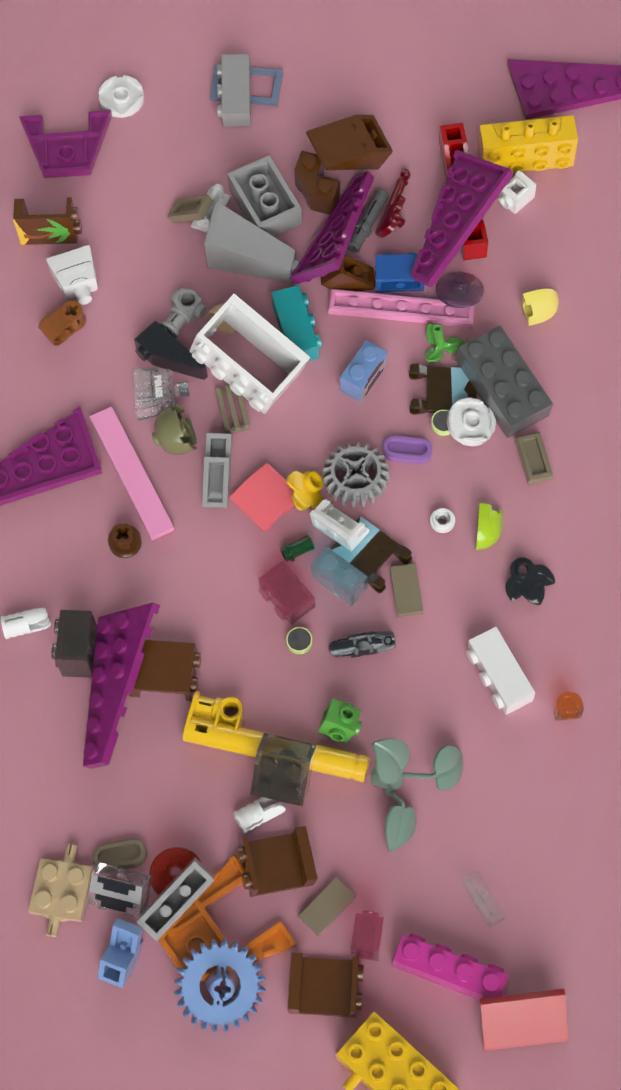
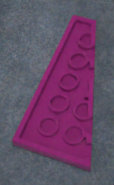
M507 60V66L526 120L621 99V65Z
M455 150L453 166L449 167L447 172L448 180L440 191L431 216V227L426 230L424 236L426 240L423 249L419 250L410 274L413 280L431 288L434 286L512 178L513 173L511 169Z
M369 171L355 176L292 273L290 279L295 284L305 281L309 282L313 278L324 277L326 274L340 269L374 180V176Z
M80 406L73 410V414L64 420L61 418L54 423L55 426L45 433H39L9 453V457L0 462V506L102 474Z
M152 602L98 617L83 767L92 769L107 766L110 763L119 735L116 728L120 717H125L127 707L124 706L127 694H132L145 655L142 648L146 637L151 636L153 628L150 627L153 614H158L159 604Z

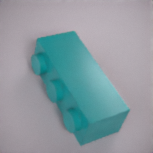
M299 285L271 292L272 306L280 332L310 356L309 361L318 359L322 343L319 334L315 335L313 331L316 325L313 314H308L306 309L309 307L306 293H301Z

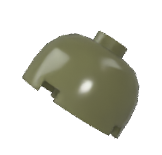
M180 404L172 405L161 411L154 423L155 432H152L155 444L157 446L161 445L166 452L174 455L186 454L197 449V447L193 446L197 444L193 425L189 418L185 419L181 414L185 410Z

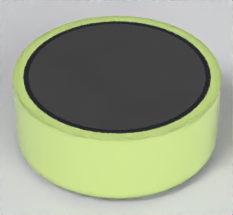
M439 410L432 416L431 427L438 435L446 436L450 434L446 424L448 410Z
M296 627L290 630L286 637L288 649L292 653L299 655L308 652L312 647L311 633L303 627Z

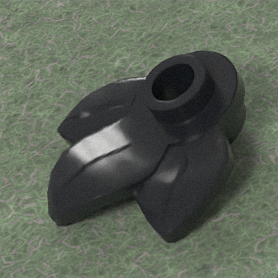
M520 557L515 559L510 565V578L506 582L505 589L511 601H515L523 596L530 603L541 605L545 596L544 586L554 584L555 577L546 566L534 565L531 560ZM520 566H525V567H526V569H527V573H526V574H521V573H520V571H519V567H520Z

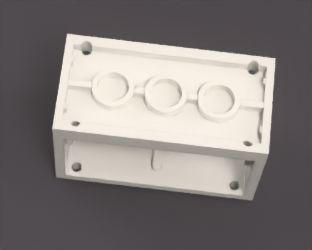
M235 294L227 300L196 335L190 349L192 357L198 363H204L211 369V373L217 379H223L230 385V389L235 394L245 397L253 409L264 414L267 413L299 376L310 359V356ZM223 321L227 322L289 374L273 393L208 339L209 336L211 337L216 332V328Z

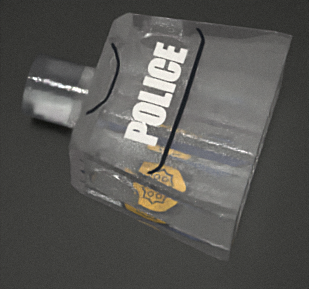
M132 368L135 410L138 421L158 416L161 411L176 404V397L190 396L188 381L174 383L172 370Z

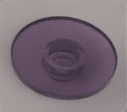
M451 272L438 280L436 294L448 306L467 308L477 304L482 299L484 286L476 276L470 273Z

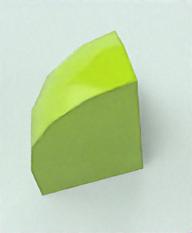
M479 503L476 550L486 549L494 545L501 536L503 512L501 509L498 511L491 510L492 505Z

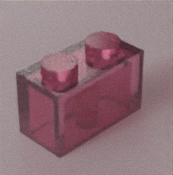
M281 561L258 578L260 586L258 591L267 602L270 600L276 606L274 610L280 619H287L291 625L315 608V597L284 561Z
M367 910L362 911V914L356 913L351 942V957L359 956L360 959L379 961L384 917H379V913Z

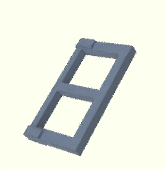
M215 63L210 101L222 102V98H218L217 84H220V78H218L217 74L218 63ZM250 67V79L251 74L275 76L272 98L251 96V104L278 106L283 69Z

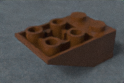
M353 115L306 132L325 170H379L393 152L374 115Z

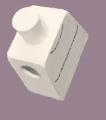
M90 245L46 259L50 274L66 299L76 297L81 305L92 301L90 292L96 291L98 285Z

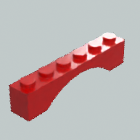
M463 123L440 126L439 145L447 180L448 169L453 166L455 160L453 157L455 150L468 154V144ZM481 219L461 247L463 261L487 258L489 242L483 219Z

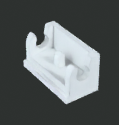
M324 499L310 513L312 524L315 528L351 552L369 533V529L365 527L364 523H357L336 509L327 499Z

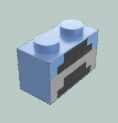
M366 340L341 375L340 391L362 402L387 366V351Z

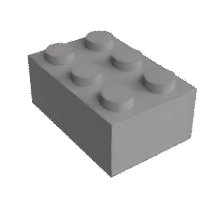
M270 155L227 174L229 190L246 220L273 237L302 224V209Z

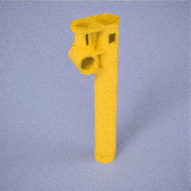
M195 691L184 728L183 741L365 782L370 761L369 756L356 755V753L243 728L244 711L241 702L237 698L217 697L213 699L201 696L200 691ZM229 708L238 710L235 716L229 717L225 715L226 710Z

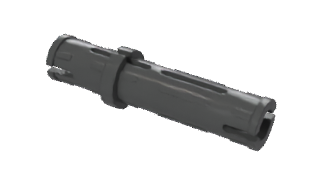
M382 189L375 190L371 201L356 224L347 248L349 251L358 253L365 239L371 235V228L389 199V194Z

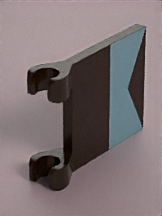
M421 364L410 365L409 378L412 380L426 378L427 401L412 399L410 405L411 414L436 413L439 410L449 411L452 405L460 399L476 398V390L461 368L427 367Z
M360 516L356 522L364 523L365 527L369 529V533L352 552L336 542L329 549L328 554L367 582L377 593H382L386 589L385 580L375 574L377 570L392 554L403 564H408L412 560V552Z

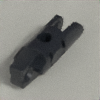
M370 631L361 634L347 635V638L334 640L328 645V649L332 656H351V658L393 649L396 647V642L392 631Z

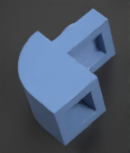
M117 918L112 928L110 945L100 960L98 979L120 988L124 987L134 969L144 939H141L142 927Z

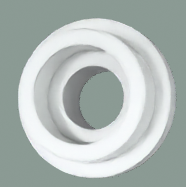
M446 508L437 509L430 516V525L436 532L447 533L455 525V516ZM445 519L447 523L439 524L438 520Z

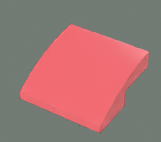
M269 463L259 468L229 497L266 532L283 513L287 515L295 506L292 501L294 490L287 484L286 479Z

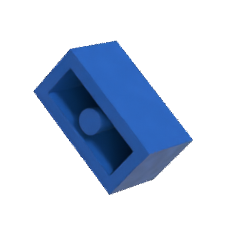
M410 252L406 254L393 255L391 253H384L382 255H375L376 292L424 291V284L413 280L410 275L418 254Z

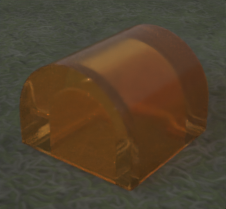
M575 692L562 693L558 697L554 708L555 720L581 718L584 711L581 697Z

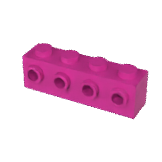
M416 934L402 935L393 959V967L477 1000L502 996L509 976L504 973L503 968L493 964H488V967L477 963L478 959L468 954H462V956L451 953L449 947L442 944L429 945L424 943L425 939Z

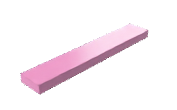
M331 289L328 312L335 315L472 328L475 303Z
M112 406L89 416L151 540L153 541L174 531V526Z

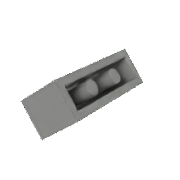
M249 54L221 55L222 64H217L218 78H222V84H217L218 98H222V104H217L218 118H222L223 127L251 126Z
M194 857L138 916L137 923L152 938L158 941L215 880V876Z

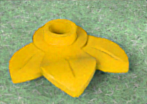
M294 471L288 475L286 482L294 490L292 501L295 507L304 511L311 506L315 510L324 500L320 493V489L323 487L321 476L315 471H307L303 474Z

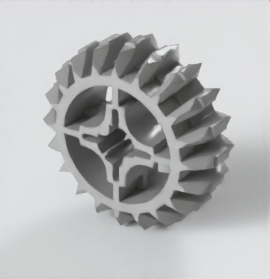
M358 441L356 447H351V444L348 442L346 449L338 446L337 453L331 452L329 459L325 460V468L322 470V476L324 477L323 485L328 486L326 491L328 495L333 494L334 501L342 498L343 506L351 502V506L355 508L356 503L360 502L365 507L366 500L374 504L375 496L381 498L383 496L382 490L388 488L386 481L390 480L389 465L384 463L385 457L384 455H379L377 448L370 451L369 444H366L363 448ZM370 466L376 472L374 481L367 474ZM338 469L342 470L344 475L342 483L336 478Z

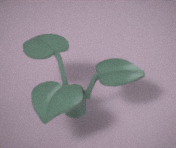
M387 738L371 743L376 767L371 772V783L374 786L384 788V794L389 795L398 803V805L390 807L385 820V837L389 852H394L410 840L415 832L417 822L414 809L409 806L405 807L404 801L393 790L401 787L403 777L436 778V787L439 790L446 791L453 788L458 783L463 771L462 752L455 746L447 745L440 748L433 760L434 773L427 774L403 772V768L410 759L409 748L404 741Z

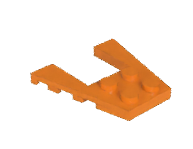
M234 855L214 875L215 880L158 939V942L176 968H186L187 965L182 959L184 957L193 958L191 949L196 950L198 953L201 952V943L210 948L212 939L216 941L218 946L225 939L205 909L243 884L242 873H245ZM280 921L244 947L249 949L246 957L255 954L257 958L254 962L296 947V942ZM216 966L209 968L202 975L200 983L206 981L210 974L216 972ZM227 966V972L233 971L231 967Z

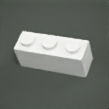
M497 627L468 641L467 657L472 665L476 664L479 668V677L485 687L489 686L493 692L492 700L498 709L502 708L505 715L534 700L535 691Z

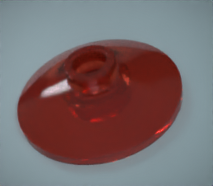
M172 847L159 853L153 860L149 870V879L154 891L159 895L177 876L170 873L172 868L178 867L181 872L194 857L201 862L199 857L191 850L183 847Z

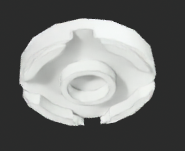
M126 75L119 78L117 76L109 78L99 88L101 108L103 110H111L113 117L123 118L133 115L139 111L144 102L142 85L135 78Z
M468 397L460 399L452 405L447 413L446 424L449 433L456 441L473 447L482 445L490 439L495 431L496 419L491 408L484 405L483 401Z

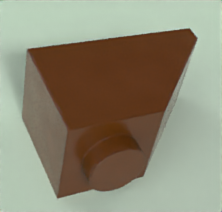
M347 255L344 256L339 270L320 277L321 285L329 289L349 291L375 289L374 267Z

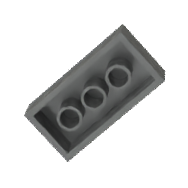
M501 325L458 347L457 363L484 404L491 408L497 424L507 438L550 415L553 406L552 401Z

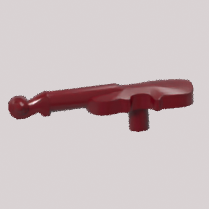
M407 169L401 171V177L396 181L384 215L376 228L375 234L380 238L390 234L396 226L401 228L405 224V220L399 212L406 201L402 193L405 186L408 185L407 180L411 176Z

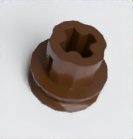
M127 523L115 525L108 537L110 550L119 558L132 557L141 548L140 533L135 527Z

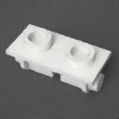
M215 184V186L208 190L206 195H209L214 201L204 220L193 221L191 224L192 228L207 232L215 202L221 203L225 207L227 206L231 195L224 193L222 185Z

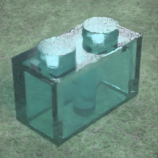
M328 547L311 565L312 578L350 606H353L368 588V576Z

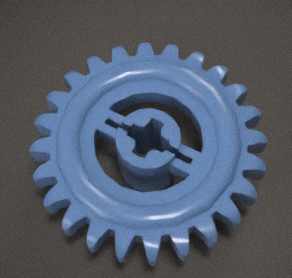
M212 939L210 948L201 943V952L198 953L196 950L191 949L193 958L184 957L182 959L187 965L186 968H177V972L183 975L181 978L174 980L175 984L181 986V988L174 991L175 996H183L177 1002V1006H187L183 1011V1016L188 1017L190 1014H193L191 1019L193 1025L201 1019L202 1030H206L209 1023H211L214 1033L217 1032L219 1024L222 1025L225 1032H228L229 1022H232L236 1028H239L238 1018L241 1017L246 1022H249L246 1012L257 1013V1010L252 1005L253 1002H263L256 995L257 992L266 991L263 986L257 984L265 980L264 975L256 974V972L262 969V965H252L257 958L256 955L252 954L246 957L249 950L248 947H243L238 951L239 944L237 941L233 942L230 947H228L226 939L222 940L220 946ZM216 966V972L210 974L206 981V988L212 996V1004L203 999L199 984L202 975L209 968ZM227 966L236 971L239 977V989L231 1001L223 1004V1001L232 997L235 990L233 981L226 974ZM221 981H223L226 987H221L220 992H218L215 986H219Z

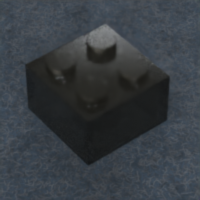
M60 610L59 619H55L54 623L57 643H53L51 649V657L55 659L56 668H59L62 677L92 678L97 624L92 611Z
M264 733L257 749L250 794L303 807L310 787L316 744Z

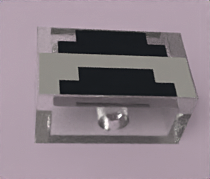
M100 863L91 873L87 904L95 905L101 910H114L122 912L125 916L139 917L148 906L152 876Z

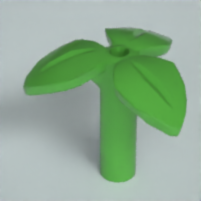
M429 323L426 329V338L428 343L436 346L426 351L425 359L427 362H437L443 358L442 350L450 354L457 352L458 347L464 344V340L458 337H451L445 341L442 326Z

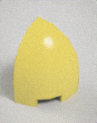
M546 288L523 293L521 307L529 326L550 319L557 312L559 305L557 292Z

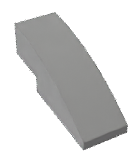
M206 433L202 507L228 508L232 434Z

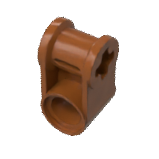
M71 300L65 302L53 313L45 316L40 321L38 328L54 346H58L84 327L86 317L81 304Z

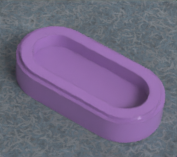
M393 435L385 439L382 451L385 458L390 461L424 464L432 456V445L424 438Z

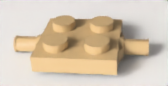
M67 844L64 860L40 859L28 912L49 919L45 934L48 937L57 938L60 922L69 920L83 922L90 893L91 875H94L95 869L92 866L80 865L74 862L78 846L73 844Z

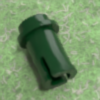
M306 535L290 544L284 543L280 551L286 562L290 560L293 562L296 557L315 548L309 535Z

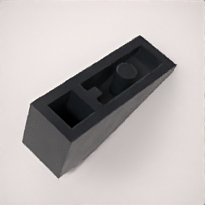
M154 321L134 339L135 352L143 361L148 360L153 366L202 380L208 377L206 365L198 363L192 357V353L158 322Z

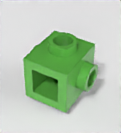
M332 698L324 709L317 732L329 736L334 741L347 744L352 735L357 736L362 725V721L359 720L361 710L353 707L350 703Z

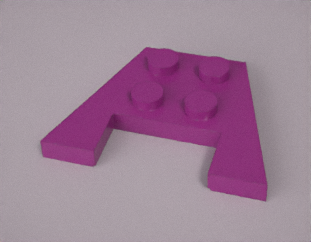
M111 110L88 112L89 131L44 134L43 116H19L43 177L56 178L91 175L112 117Z

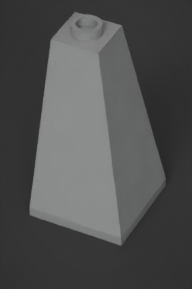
M215 202L204 242L208 268L291 283L290 277L300 262L296 260V250L221 203Z

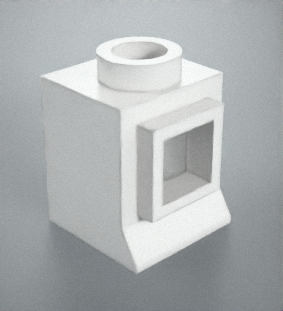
M519 170L501 191L498 200L505 209H509L516 214L535 197L537 184Z

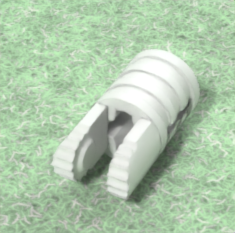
M35 608L9 614L8 616H1L5 638L17 637L18 635L21 636L49 628L51 621L48 618L46 608Z
M275 791L233 812V816L243 834L286 811L284 804L277 802L278 795Z

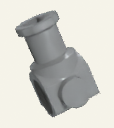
M181 288L175 291L171 298V303H173V306L170 308L171 314L160 325L174 338H177L179 330L184 324L195 322L198 318L200 319L204 316L207 306L202 303V298L198 296L197 292L192 289ZM187 303H193V304L190 305V306H186V305H185V304H187Z

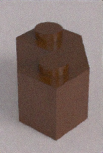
M301 150L294 169L295 186L303 194L310 210L330 215L340 198V181L323 177L324 167L318 155Z

